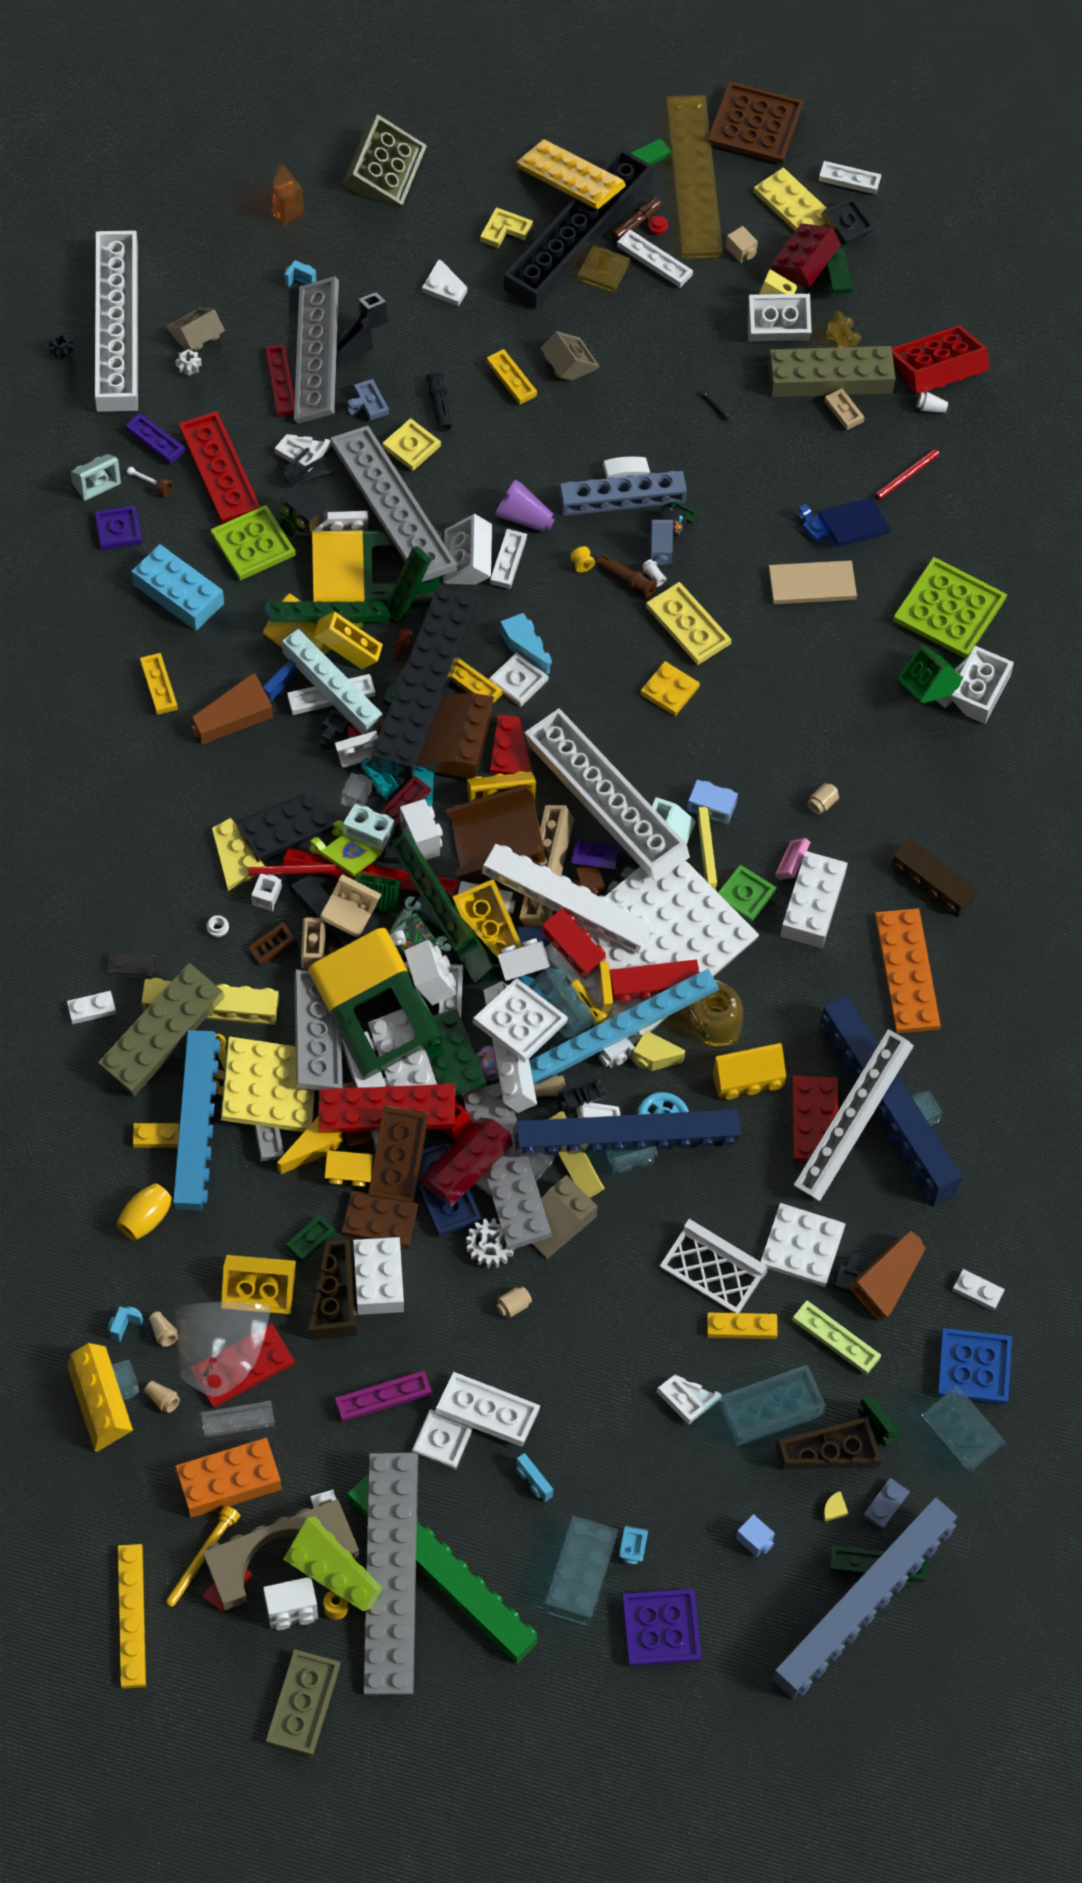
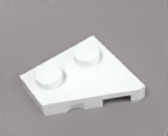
M438 260L422 287V293L459 307L467 293V287L441 260Z
M286 434L275 447V453L292 462L307 447L310 448V451L296 464V466L303 468L321 458L330 448L331 440L325 439L324 442L314 441L312 437H298Z
M673 1375L657 1389V1393L688 1425L718 1402L722 1396L716 1391L713 1394L703 1390L701 1385L694 1382L690 1383L677 1375Z

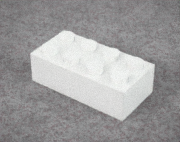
M805 851L780 937L823 949L848 863Z

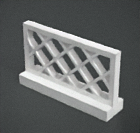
M688 1219L684 1230L660 1265L661 1269L733 1313H740L760 1280L767 1273L766 1265L691 1219ZM686 1236L695 1242L696 1249L682 1251L681 1243ZM710 1250L714 1253L715 1261L702 1263L700 1252ZM697 1253L699 1264L686 1267L684 1255ZM681 1256L684 1268L674 1270L667 1264L671 1258ZM729 1262L733 1264L735 1272L721 1275L719 1264ZM717 1265L719 1276L706 1279L703 1267ZM701 1268L703 1280L692 1281L689 1279L687 1271ZM749 1274L755 1278L751 1285L741 1287L740 1275ZM736 1276L738 1288L725 1291L723 1279ZM720 1280L722 1292L712 1293L708 1291V1282ZM740 1292L741 1301L737 1307L728 1303L727 1294Z

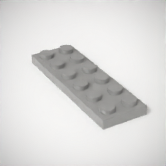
M296 970L294 974L296 1088L312 1090L342 1088L341 1035L309 972Z

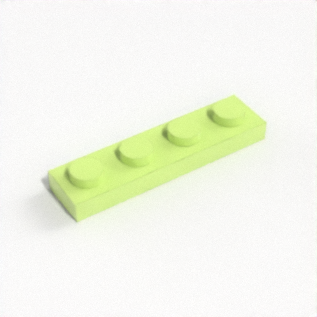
M806 1301L793 1316L792 1321L865 1375L870 1372L881 1358L878 1352L809 1301Z

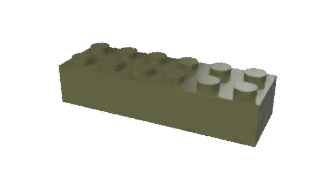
M891 346L770 350L768 367L772 397L827 396L841 388L847 395L893 394L895 372Z
M188 963L98 1062L100 1067L135 1097L185 1042L188 1037V1030H195L224 999L223 991L191 963Z

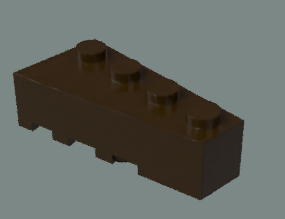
M350 1239L326 1241L321 1275L316 1289V1299L312 1308L313 1314L308 1328L312 1340L358 1335L353 1247Z
M868 1416L780 1440L775 1446L781 1469L878 1467L882 1462Z

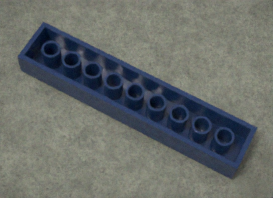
M845 995L824 1005L819 1030L823 1037H827L830 1041L831 1050L840 1057L844 1071L850 1073L855 1085L879 1044L849 997ZM897 1074L875 1109V1118L878 1125L886 1130L887 1138L891 1145H895L898 1149L901 1161L910 1168L912 1179L922 1187L924 1198L927 1201L930 1200L932 1205L936 1206L957 1195L962 1175Z

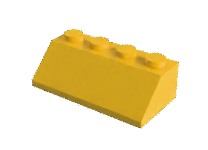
M88 1343L71 1353L68 1370L94 1451L98 1452L130 1433L133 1429L106 1346Z

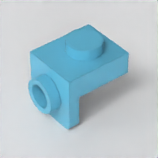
M294 260L292 265L288 266L284 271L285 286L290 287L294 280L305 285L316 282V270L310 265Z
M119 1307L116 1317H112L108 1325L111 1340L121 1341L128 1322L142 1325L143 1318L139 1310L133 1307Z
M630 1526L624 1527L619 1557L624 1558V1562L637 1564L638 1561H643L648 1530Z

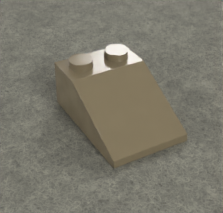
M567 1175L550 1188L541 1198L552 1238L531 1244L546 1260L597 1217L598 1206Z

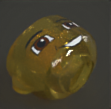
M715 980L719 990L689 1005L688 1012L692 1028L701 1039L713 1046H724L739 1041L738 1036L742 1032L744 1011L742 1001L737 992L728 984ZM719 1008L723 1012H713L710 1009Z

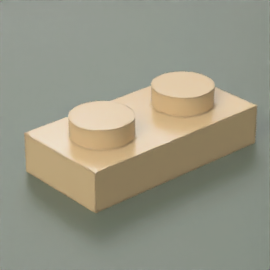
M842 388L825 396L824 402L846 430L864 422L865 417Z

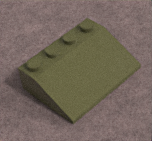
M377 114L365 128L342 185L358 195L401 207L427 145Z

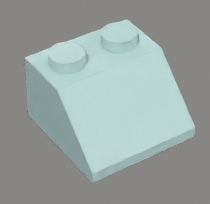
M109 454L97 457L92 462L78 466L71 471L72 483L84 501L121 484L118 459Z

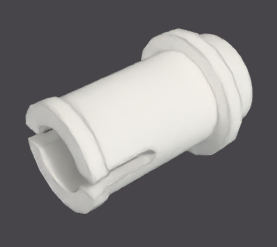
M650 559L642 565L643 573L647 574L651 580L656 581L657 587L667 580L658 569L656 561Z

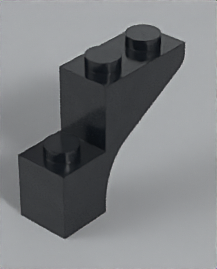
M377 292L358 299L359 310L355 320L337 337V363L344 362L373 349L371 329L388 322L386 301Z

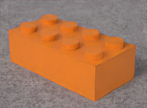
M267 1438L176 1465L178 1480L190 1518L222 1509L225 1505H235L282 1490L281 1480Z

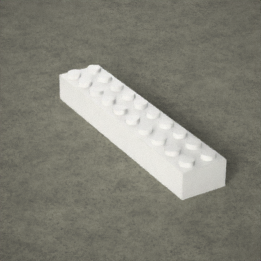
M136 231L96 232L95 400L97 412L138 411V243Z
M557 709L525 732L529 747L654 882L690 857L686 842L560 709Z

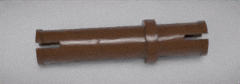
M653 197L643 207H638L631 217L611 232L613 239L618 242L629 229L633 231L643 221H648L650 216L662 207L661 202L656 197Z

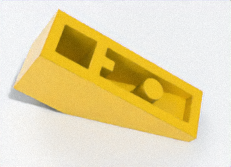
M318 1116L277 1162L278 1172L280 1174L286 1173L326 1156L327 1150H336L342 1143V1132L319 1133Z

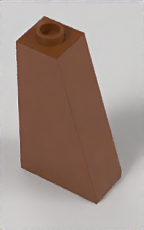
M254 673L192 717L193 726H191V731L194 738H199L201 744H205L273 718L272 705L256 674Z
M912 1231L898 1238L848 1286L877 1321L883 1320L891 1314L926 1249L922 1244L921 1238Z

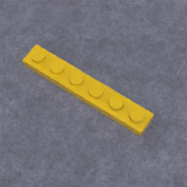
M142 1544L119 1545L121 1688L146 1687Z

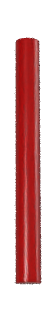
M933 449L876 492L875 497L881 500L938 457L939 452Z
M336 864L248 868L249 876L337 872Z

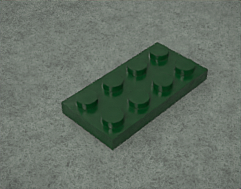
M458 1009L432 1016L444 1038L442 1045L438 1049L432 1051L426 1049L437 1083L455 1084L456 1095L486 1087V1079Z

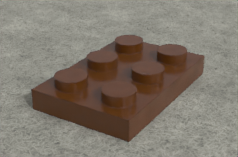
M351 1191L342 1228V1236L358 1239L400 1237V1247L409 1249L419 1204Z

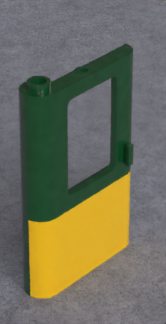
M435 529L440 539L442 540V533H438V529ZM386 530L312 531L314 602L379 601L384 602L385 605L387 604L396 583H373L371 554L372 549L375 547H396ZM439 576L432 578L429 583L420 584L410 607L430 606L436 588L440 585Z
M376 929L318 960L308 968V972L364 1080L423 1048L432 1051L442 1045L444 1038L419 990L415 987L414 981L387 929ZM391 989L394 991L416 1033V1037L391 1052L377 1057L354 1013V1008Z

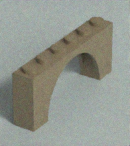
M331 1499L325 1500L318 1507L311 1510L310 1508L302 1509L293 1517L277 1519L273 1525L267 1527L259 1526L253 1529L250 1534L244 1536L242 1534L230 1538L227 1543L222 1545L216 1543L209 1546L203 1552L204 1559L224 1610L247 1602L244 1578L248 1564L254 1554L270 1541L281 1537L297 1536L309 1517L316 1516L323 1527L333 1534L339 1544L344 1549H347L354 1559L359 1558V1549L338 1499L334 1501Z

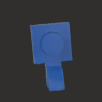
M806 504L799 508L800 513L797 514V517L804 522L802 529L815 542L831 532L832 527L819 513L813 516Z

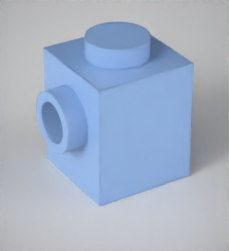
M753 1514L737 1531L736 1539L758 1557L762 1552L766 1554L772 1548L775 1533Z

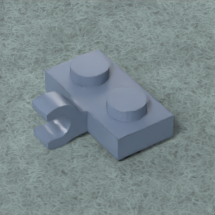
M373 379L354 385V391L358 398L347 401L349 405L347 410L350 415L357 414L363 408L370 421L389 415V408Z

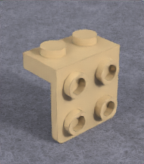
M342 874L320 918L355 937H359L381 894Z

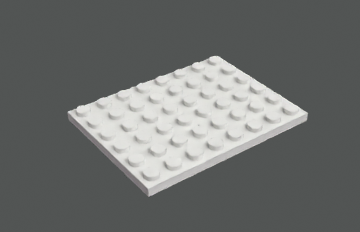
M686 860L656 882L639 867L605 896L610 900V903L616 906H623L630 913L637 917H645L653 924L651 932L639 954L576 922L581 929L584 928L590 934L591 940L596 945L598 944L604 949L607 956L605 962L609 963L610 970L697 959L699 972L709 969L714 977L759 937V934ZM550 943L545 948L549 963L570 984L579 979L602 1011L598 970L584 980ZM580 993V995L587 1001L584 995ZM634 999L625 1004L613 1002L610 1011L602 1012L608 1013V1018L611 1019L644 1001ZM667 1017L627 1037V1039L635 1046L639 1043L646 1030L651 1032Z

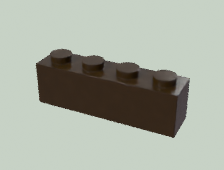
M911 838L893 855L891 866H893L894 870L910 879L914 886L920 887L927 892L931 899L937 900L944 905L948 912L954 913L959 917L974 902L978 890Z

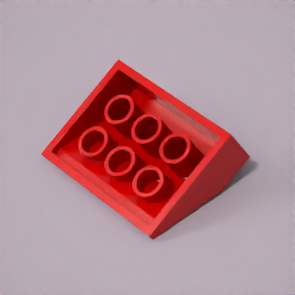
M960 325L892 348L895 366L907 386L916 394L926 393L928 390L941 388L951 382L961 381L966 377L979 375L983 371L989 370L987 347Z

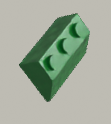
M921 644L898 677V680L922 703L951 696L960 687L964 677L940 655Z

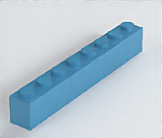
M188 1030L174 1191L175 1210L203 1211V1203L207 1204L208 1190H204L205 1182H209L210 1168H206V1161L211 1160V1146H208V1138L213 1137V1125L209 1124L210 1117H214L215 1103H211L212 1095H216L217 1082H213V1075L218 1074V1061L215 1060V1053L220 1051V1039H216L215 1031Z

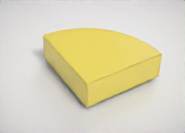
M841 1491L832 1495L827 1501L824 1509L825 1522L848 1515Z

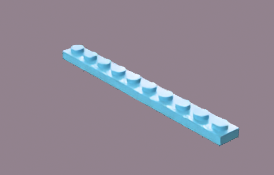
M706 969L530 1060L533 1085L718 991L719 987L709 969Z

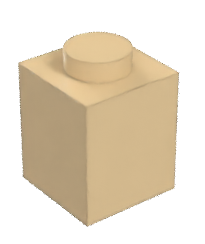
M743 226L727 235L726 248L740 263L747 259L750 260L756 255L758 241Z

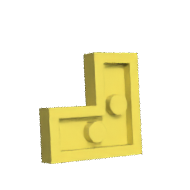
M496 208L480 236V242L499 248L506 234L525 240L533 226V221Z

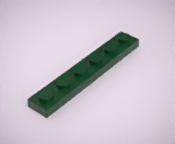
M379 601L267 602L265 606L271 622H318L319 619L334 611L349 622H388L390 618V613L385 603Z
M402 833L390 847L454 950L461 951L474 937L409 833Z

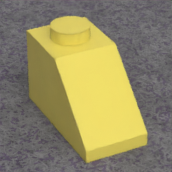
M646 1030L633 1051L632 1061L640 1068H647L653 1071L682 1064L685 1050Z

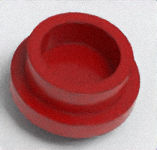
M654 216L649 220L648 227L653 234L662 235L668 229V221L662 216Z

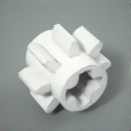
M189 349L182 353L179 352V359H176V367H179L180 373L188 376L195 372L198 373V366H202L201 358H198V352H193Z

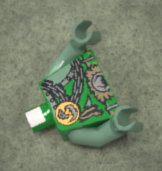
M411 896L405 900L406 908H403L390 930V935L400 930L404 932L406 943L395 945L404 963L408 962L404 950L426 940H429L433 946L437 945L440 951L447 952L451 949L450 944L446 943L443 946L447 938L440 936L435 939L416 913H412L413 910L420 909L421 903L416 902L412 907L411 903L415 897Z

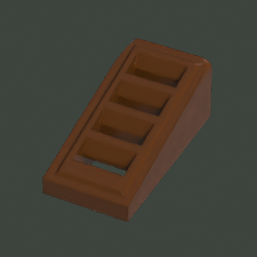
M282 922L247 948L259 965H262L290 949L298 941L285 923ZM284 934L287 939L283 941L280 935ZM276 938L280 944L276 946L272 941ZM269 943L272 950L268 951L264 944ZM259 947L264 951V956H261L257 949Z

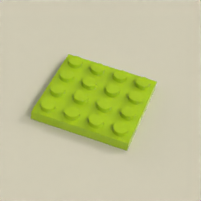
M933 557L895 614L893 621L966 659L1006 600L1007 594Z

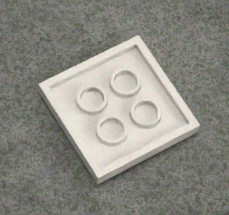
M516 978L473 1018V1024L525 1063L567 1023L568 1017Z
M780 1203L761 1263L766 1265L767 1269L826 1287L846 1223Z

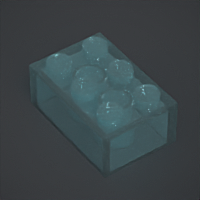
M957 1385L921 1415L969 1472L976 1469L1006 1443Z

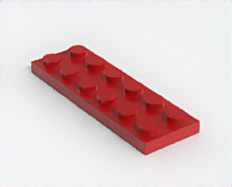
M218 411L179 423L181 434L221 523H227L260 508V504Z
M455 1084L319 1089V1133L379 1131L384 1105L429 1112L426 1129L455 1128Z

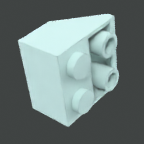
M656 797L652 807L687 845L696 821L677 804Z

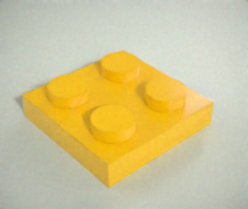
M665 661L641 689L640 695L676 716L697 691L700 683Z

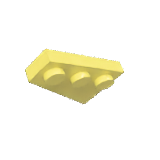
M231 818L212 828L227 890L229 891L254 877L249 876V867H263L264 864L262 861L258 862Z

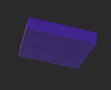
M136 505L94 512L101 550L142 544Z
M577 840L572 863L615 869L619 847Z

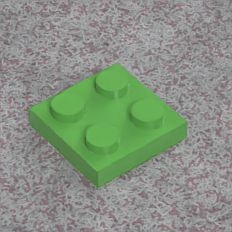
M740 865L718 894L740 916L752 923L776 892V887Z

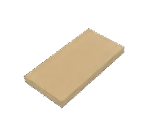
M852 560L769 565L773 604L856 600L857 598Z

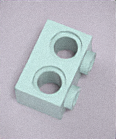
M354 804L343 823L345 836L381 851L384 850L395 831L394 820L386 814L376 813L367 806Z

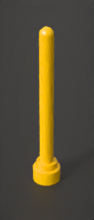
M225 1505L220 1511V1522L166 1601L168 1606L173 1607L205 1561L203 1552L209 1546L218 1542L228 1526L230 1527L237 1522L240 1514L236 1510Z

